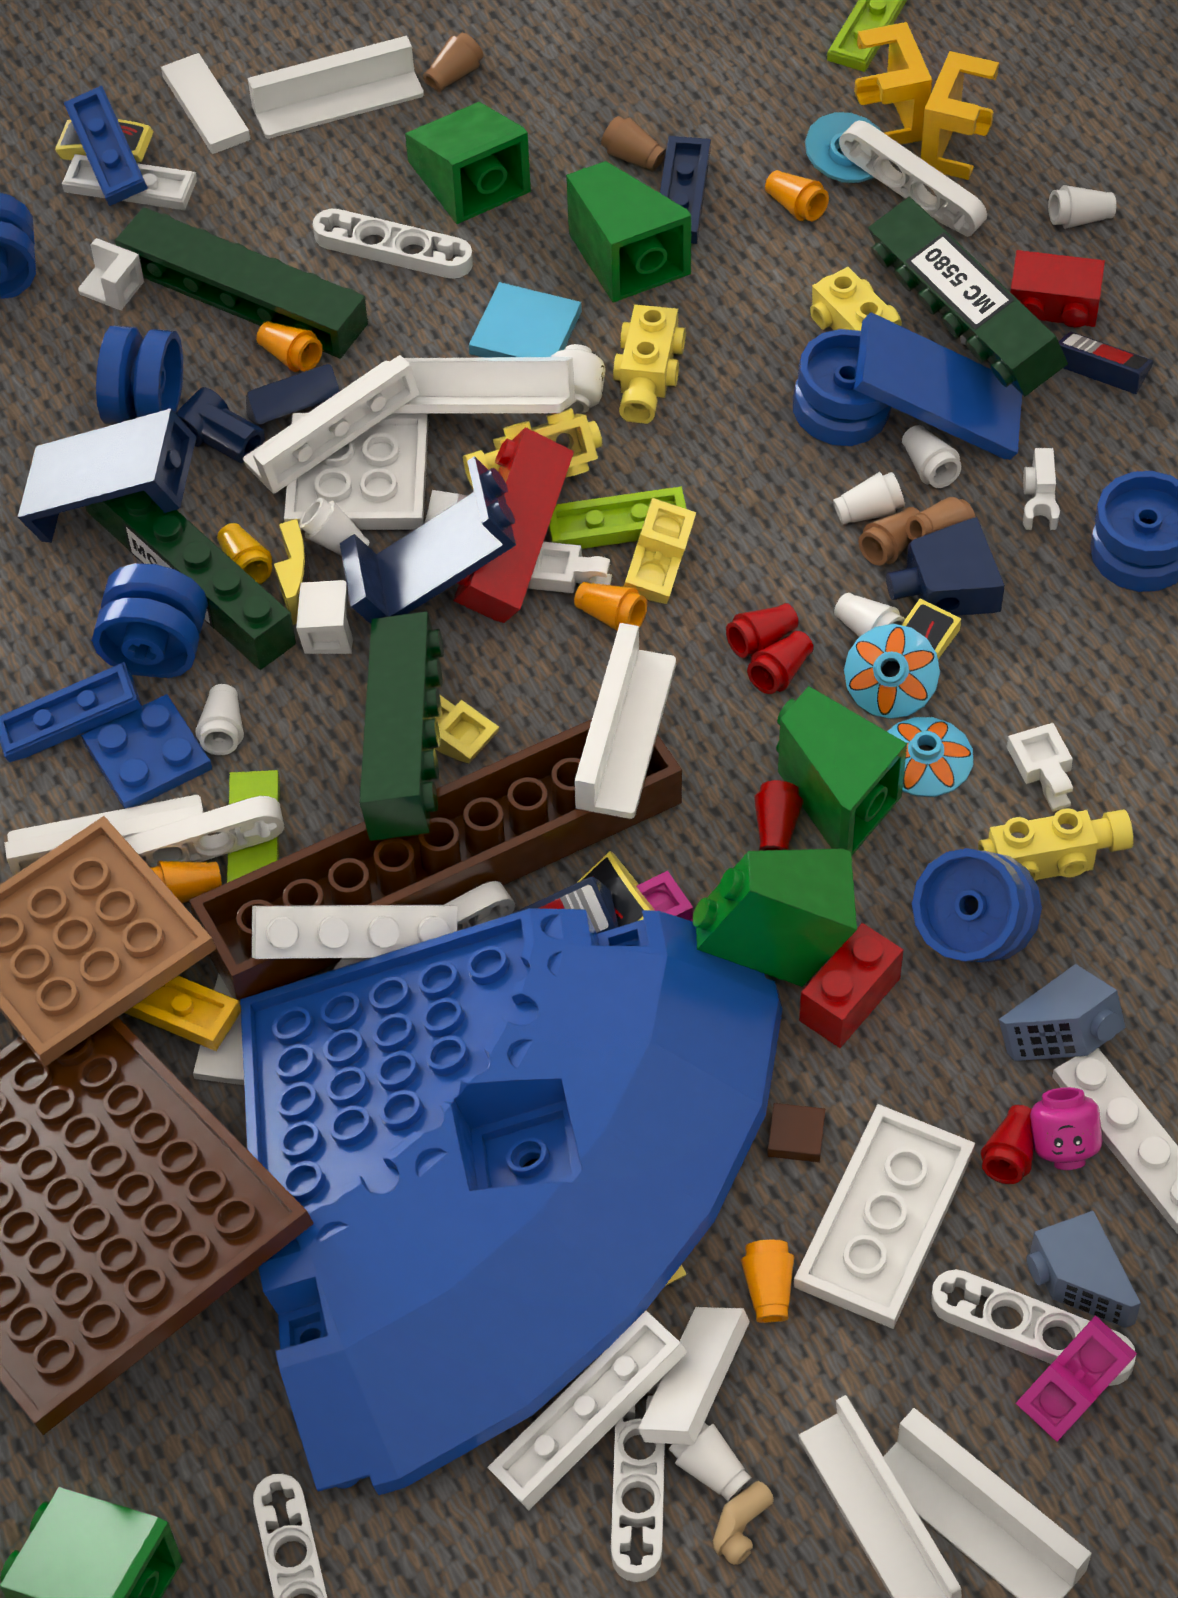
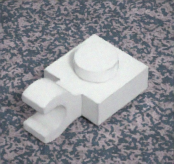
M1035 448L1032 467H1024V495H1032L1033 499L1026 503L1024 508L1023 525L1026 530H1032L1033 517L1038 515L1049 519L1050 530H1056L1058 526L1060 509L1055 500L1056 477L1053 448Z
M543 541L528 589L573 593L576 583L588 582L591 584L611 585L612 574H608L610 559L600 556L582 557L581 545Z
M1054 723L1008 736L1007 749L1025 783L1028 784L1040 780L1043 794L1052 812L1070 807L1071 802L1066 793L1072 792L1073 786L1065 772L1071 771L1073 758Z

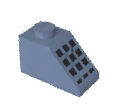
M1077 964L1070 967L999 1019L1007 1054L1014 1061L1088 1056L1126 1028L1118 991Z
M1094 1211L1034 1232L1030 1254L1026 1256L1028 1269L1037 1285H1046L1053 1300L1091 1315H1096L1124 1328L1136 1323L1141 1302Z

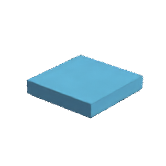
M499 282L469 343V354L483 358L551 357L554 353L565 349L582 312L581 302Z

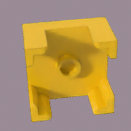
M907 22L858 31L857 46L859 49L889 44L887 73L861 77L855 80L854 92L859 104L867 105L882 102V104L886 105L894 103L904 128L883 133L900 145L922 141L924 110L931 95L932 78Z
M949 51L924 110L921 159L941 173L969 180L974 168L973 165L942 157L953 132L981 136L988 134L993 123L994 112L992 109L962 101L964 73L996 80L999 62Z

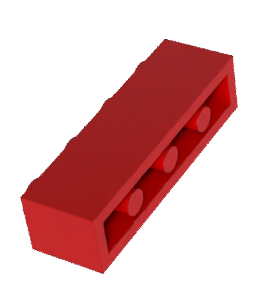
M526 427L513 440L507 438L503 442L496 456L495 463L500 465L498 472L503 477L508 488V492L504 495L506 504L511 509L515 518L512 529L516 546L457 582L459 585L453 599L454 602L502 623H505L521 609L574 454L573 450Z

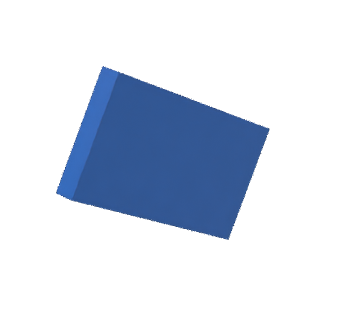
M872 312L862 320L854 390L1000 458L1011 460L1018 453L1022 394L1012 384L1007 388L1004 387L990 368Z

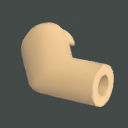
M754 1482L723 1507L713 1538V1545L717 1555L721 1556L723 1554L732 1565L742 1563L750 1555V1550L753 1548L752 1541L743 1535L747 1524L773 1504V1494L763 1482Z

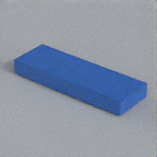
M102 85L64 102L109 206L147 190L146 182Z
M125 662L1 715L0 743L5 758L10 763L29 757L142 708L130 669Z

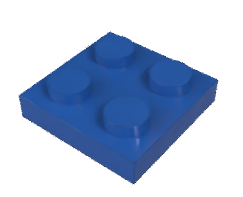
M168 694L143 705L140 709L81 735L85 747L124 809L139 806L212 770L210 759Z

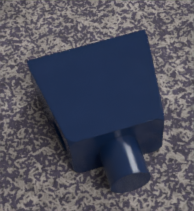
M977 517L913 539L908 545L907 569L886 573L887 589L892 600L917 595L918 599H923L955 616L1001 612L1005 585Z

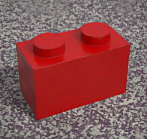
M1017 250L1010 293L1040 321L1064 323L1074 328L1081 326L1096 327L1105 260Z
M861 923L853 935L837 950L801 991L799 1021L841 1048L900 980L904 949L864 923Z

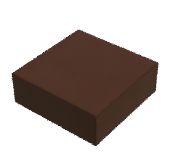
M774 1103L768 1157L820 1163L826 1109Z

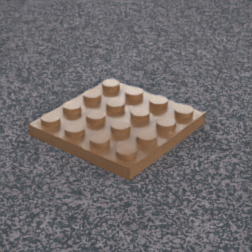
M105 816L0 884V1012L44 1066L56 1060L216 950L214 941L208 932Z

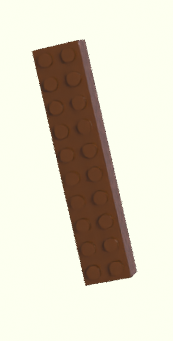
M592 719L437 788L438 811L430 812L429 833L370 841L365 821L190 899L192 915L212 937L216 950L211 952L209 956L231 996L239 1000L240 1003V999L294 983L343 959L252 958V906L444 905L490 881L501 882L504 886L681 804V767L657 734L634 818L628 819L576 809L575 778Z

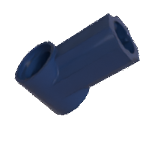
M201 387L176 412V415L196 436V447L205 443L241 464L244 463V456L262 445L265 441L264 429L230 411L225 401L216 392L206 387Z

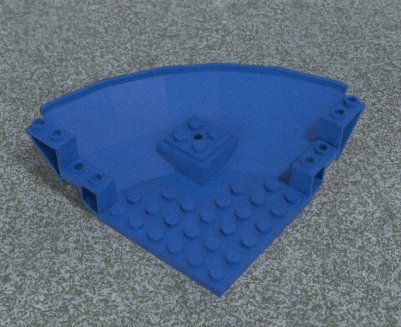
M529 908L240 999L247 1150L307 1210L314 1223L259 1266L258 1269L263 1292L278 1314L280 1350L275 1351L278 1366L318 1492L333 1487L349 1488L360 1479L370 1477L378 1495L406 1488L534 1415L608 1349L648 1309L715 1222L766 1116L783 1010L775 981L765 978V974L697 950L696 927L693 925V922L668 913L642 910L643 920L597 934L586 909ZM538 1159L534 1164L523 1167L527 1161Z

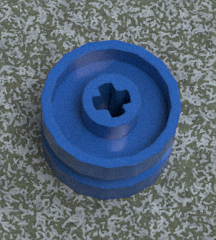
M0 193V299L16 297L30 287L36 275L32 214L22 202L11 195Z
M110 326L101 344L96 377L97 407L103 423L114 425L167 409H172L176 413L183 385V349L178 333L176 331L152 329L148 331L143 339L137 327Z
M838 329L824 332L808 342L800 358L798 379L793 393V413L799 425L813 438L830 445L853 446L869 441L883 430L891 413V406L854 390L861 331Z
M1136 471L1115 478L1103 489L1097 504L1095 527L1090 545L1093 563L1102 576L1119 587L1137 592L1159 591L1178 582V479L1156 471Z
M138 563L118 568L108 576L101 609L99 610L91 641L96 653L111 666L125 662L132 675L159 678L181 676L192 668L200 639L199 634L208 607L205 592L192 578L172 568L157 564Z
M970 848L946 852L929 863L916 882L912 900L915 926L925 943L944 957L966 962L989 963L1006 960L1024 949L1038 929L1042 911L1039 887L1026 867L1011 856Z

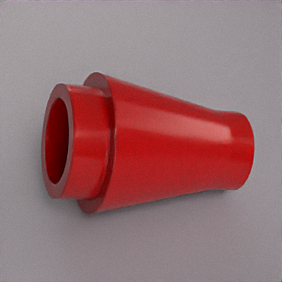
M788 603L777 607L736 614L733 621L726 626L728 643L739 657L744 658L749 655L752 657L754 653L776 643L788 632L797 629L799 625L798 616L794 608Z
M794 631L788 637L754 653L751 657V663L747 668L748 677L752 684L766 694L784 691L806 658L813 652L814 645L812 640L804 632Z
M773 780L764 782L760 786V792L754 796L760 838L759 851L789 850V844L803 804V799L799 796V788L787 781Z
M1024 1105L1011 1106L1005 1119L981 1150L983 1171L987 1176L999 1183L1016 1184L1022 1180V1177L1028 1175L1032 1169L1034 1142L1030 1118L1031 1108Z

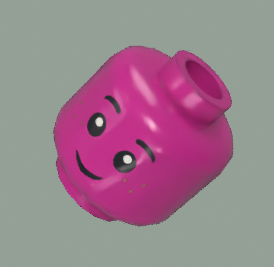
M1056 1088L1043 1093L1042 1100L1035 1103L1030 1113L1035 1152L1040 1158L1054 1162V1167L1057 1169L1073 1170L1085 1166L1086 1159L1097 1154L1103 1142L1099 1106L1092 1098L1086 1097L1083 1090L1078 1088Z

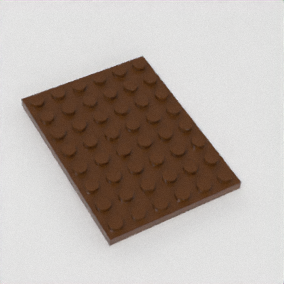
M119 1017L47 1066L42 1064L21 1036L0 1051V1383L41 1434L44 1435L314 1224L307 1210Z

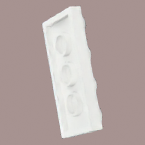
M877 1104L794 1277V1288L894 1329L973 1156L975 1142Z

